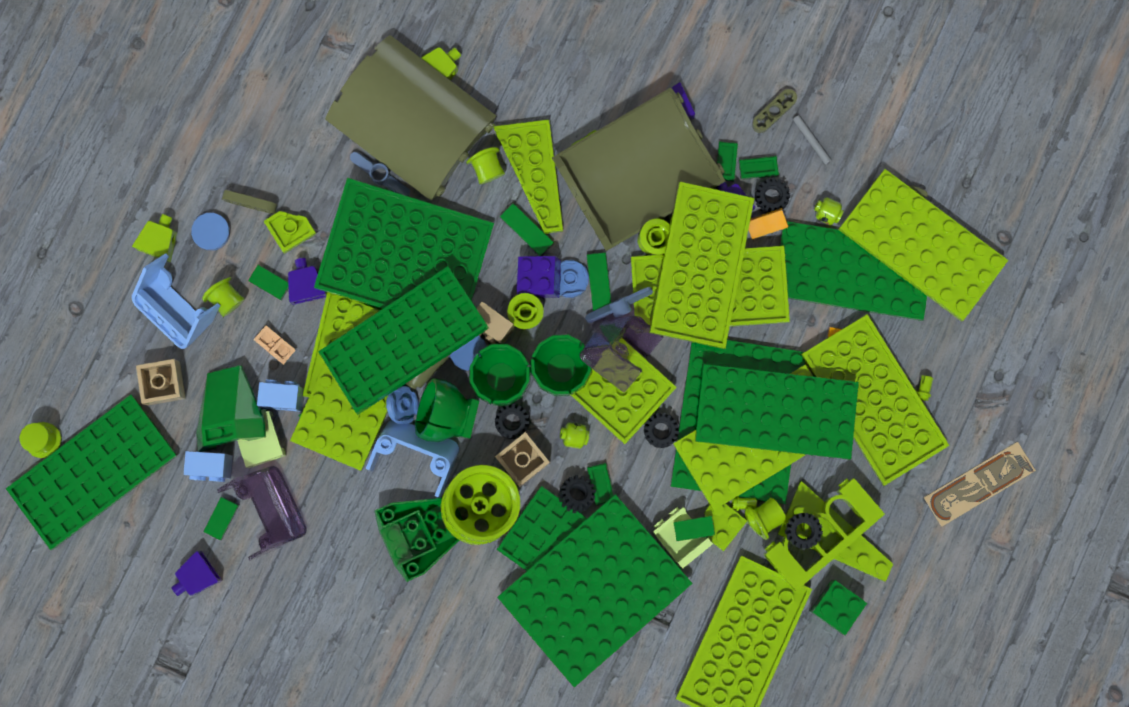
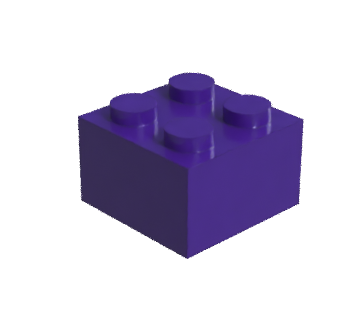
M556 256L518 257L517 295L528 293L537 298H560L561 260Z

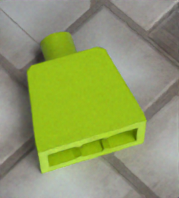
M439 47L421 57V59L451 81L458 72L454 62L461 57V54L456 48H453L446 54Z
M162 214L158 224L148 221L132 247L157 258L167 254V262H171L177 238V232L169 228L173 218Z

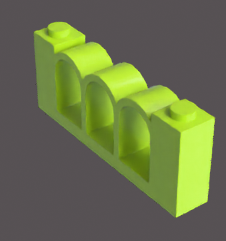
M846 478L838 485L840 488L836 492L839 495L831 496L824 502L822 513H812L815 517L823 518L841 540L827 552L818 543L812 546L821 557L806 570L790 554L787 535L782 539V543L777 542L775 544L771 542L765 547L766 552L763 555L794 591L801 588L885 515L854 478L850 480ZM836 499L847 503L861 520L847 534L844 533L829 513L830 505ZM803 523L802 531H796L797 535L808 538L810 536L809 525Z

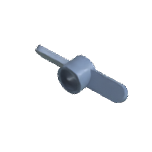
M357 151L351 153L350 160L367 172L375 184L385 185L395 193L409 196L410 190L390 176L384 164H375ZM377 169H384L386 171V176L381 180L373 178V174Z
M647 287L627 297H622L587 314L585 319L588 323H592L612 313L614 318L621 317L632 311L630 304L651 295L653 290L651 287Z

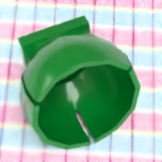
M552 335L537 345L531 356L530 366L531 376L541 390L553 396H570V394L573 395L586 386L592 374V356L585 344H581L582 341L570 335Z
M491 344L480 350V356L476 354L469 366V384L477 397L490 405L493 404V406L510 405L522 398L531 383V367H529L530 364L523 352L509 344Z
M433 378L428 382L418 406L415 423L416 435L418 438L432 442H442L454 436L470 439L479 400L465 399L454 384L442 379Z

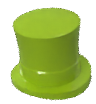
M499 148L484 149L466 161V164H472L479 185L489 183L505 175L496 154L500 151Z
M651 219L646 222L637 239L640 249L647 254H664L670 224L662 219Z
M231 277L211 286L202 297L204 302L209 300L213 305L218 303L220 305L218 311L223 318L237 309L245 300L230 284Z
M528 293L516 295L510 301L507 309L510 322L519 329L534 328L541 322L544 313L540 300Z
M47 422L28 424L22 429L19 436L21 446L37 458H47L58 450L62 439L58 428Z
M769 498L755 509L748 507L745 510L747 523L755 533L765 540L769 538L768 533L787 522L782 508L773 498Z

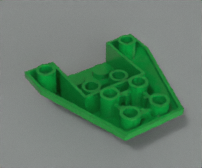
M240 365L207 373L196 432L198 452L216 449L218 444L240 439L252 441L266 437L264 416L260 407L257 406L255 395L243 367Z
M442 498L392 502L374 511L383 542L394 566L406 582L424 575L460 541L448 531L441 515ZM457 508L455 510V515L459 520L463 521L461 514Z

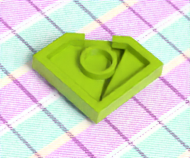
M279 211L264 220L265 225L284 254L316 235L315 230L304 216Z
M727 504L720 506L714 511L709 505L704 512L705 517L712 516L715 535L708 536L707 538L722 551L728 547L747 522L745 518Z

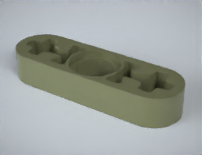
M786 89L754 118L752 122L753 130L757 133H764L795 105L797 101L795 91ZM784 95L787 97L792 96V102L787 101L784 106L781 105L785 99ZM777 107L780 110V114L773 116L770 114L769 109ZM767 116L768 120H767V121L765 122V124H764L765 127H763V126L758 127V126H757V124H758V121H757V120H759V121L761 122V121H763V120L765 119V117Z
M224 190L222 200L269 214H275L277 204L228 190Z

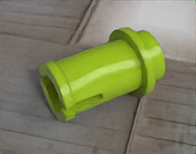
M921 376L919 391L916 393L923 401H928L931 398L930 390L933 377Z
M737 496L732 499V509L736 511L748 507L753 509L757 507L756 498H739Z

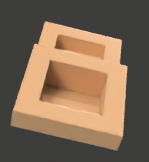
M266 325L253 339L283 365L296 351Z

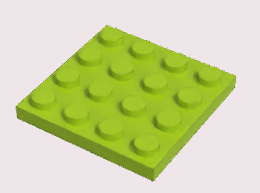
M619 336L593 364L592 374L586 386L571 396L621 442L626 444L677 387Z

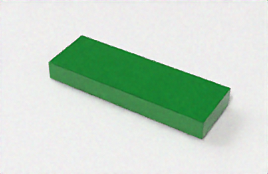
M512 204L500 216L539 256H542L554 244L516 205Z
M606 253L587 255L593 311L611 303Z

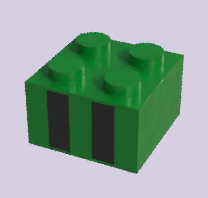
M831 579L810 612L840 634L846 635L868 603L836 580Z

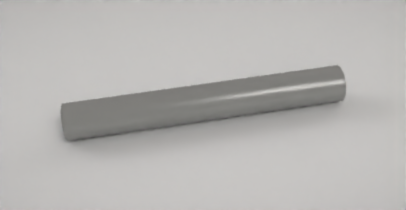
M799 115L796 116L793 121L825 165L830 163L832 160Z

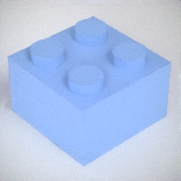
M266 379L265 383L259 382L257 406L264 409L302 412L304 389L300 387V384H296L297 382L285 381V384H281L277 380Z
M186 451L184 475L189 476L190 480L206 481V477H209V481L225 482V478L231 479L233 456L221 453Z

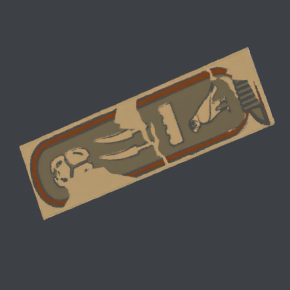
M1016 442L927 495L924 499L942 527L1036 470L1020 444Z

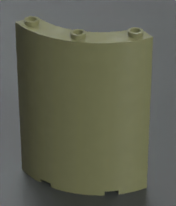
M389 35L375 47L376 52L371 57L367 55L354 70L340 90L343 94L338 101L334 100L325 120L432 201L436 196L440 197L445 192L446 188L444 186L459 163H463L467 159L470 149L486 132L490 133L495 126L493 122L496 115Z
M671 87L552 157L572 195L606 251L640 232L643 225L649 220L662 219L671 214L674 209L679 182L711 189L725 182L722 175L725 172L720 163L716 164L701 141L703 137L700 131L694 129L681 104L684 102L679 92L675 94Z

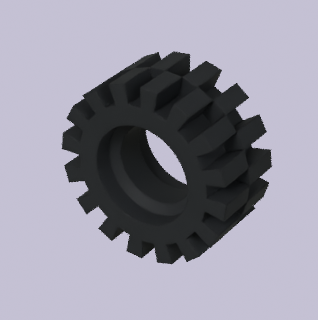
M768 178L764 182L762 181L755 192L757 207H760L761 211H766V213L781 208L784 209L790 198V189L786 187L787 184L785 182L782 183L781 179L775 180V178L770 180ZM770 189H774L779 193L780 198L775 203H770L765 198V193Z
M505 405L496 414L495 427L501 436L507 439H516L529 429V416L526 410L519 405ZM514 414L519 417L520 424L517 428L509 429L506 427L505 419L508 415Z
M657 413L647 420L644 426L645 439L650 445L656 448H665L676 441L679 434V426L675 418L666 413ZM659 423L667 425L669 433L665 438H658L654 434V427Z
M575 475L574 478L571 476L568 480L564 481L558 493V496H560L559 502H563L561 505L563 508L565 506L568 507V512L572 509V513L577 511L582 513L591 506L595 499L596 490H593L594 485L593 483L589 485V479L584 481V476H581L580 479L578 475ZM573 488L581 490L584 498L580 501L573 499L570 495V490Z
M808 513L793 515L785 526L787 540L797 548H812V546L817 545V542L821 540V535H823L821 530L822 524L819 523V519ZM806 523L810 526L811 534L808 538L803 539L797 535L796 529L799 524Z

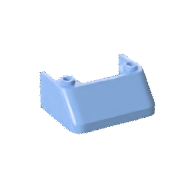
M164 254L143 268L132 294V301L177 347L185 349L213 322L220 305L217 303L210 309L200 307L195 311L170 287L172 275L164 268L168 255Z
M390 420L376 441L366 469L373 471L380 453L383 455L391 454L395 450L397 443L433 457L430 464L431 471L435 475L442 477L435 496L441 498L459 453L458 444L451 439H446L442 442L423 440L416 435L415 425L410 423L397 424Z

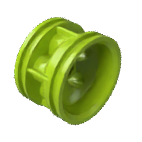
M476 465L461 471L448 485L441 501V515L448 531L458 540L472 545H484L500 538L514 525L520 511V495L514 481L504 471L488 465ZM486 483H491L495 487V494L491 497L485 496L482 492V487ZM468 485L472 488L473 495L471 498L465 499L461 496V486ZM480 502L484 509L477 511V507L474 504L476 505ZM500 504L504 507L505 513L502 517H495L491 513L493 505ZM462 507L467 510L468 517L466 520L461 521L456 517L455 510ZM483 519L487 522L488 528L485 532L476 530L474 526L476 520Z

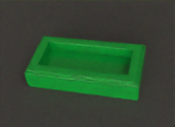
M719 141L717 164L720 163L725 172L722 174L724 180L734 182L738 143Z
M777 156L739 160L741 180L778 176Z
M257 265L248 280L281 301L289 289L287 281Z
M606 463L587 467L590 483H593V490H596L594 495L595 504H604L614 496Z
M221 497L203 532L218 540H222L239 505Z
M712 516L673 522L676 541L715 535Z

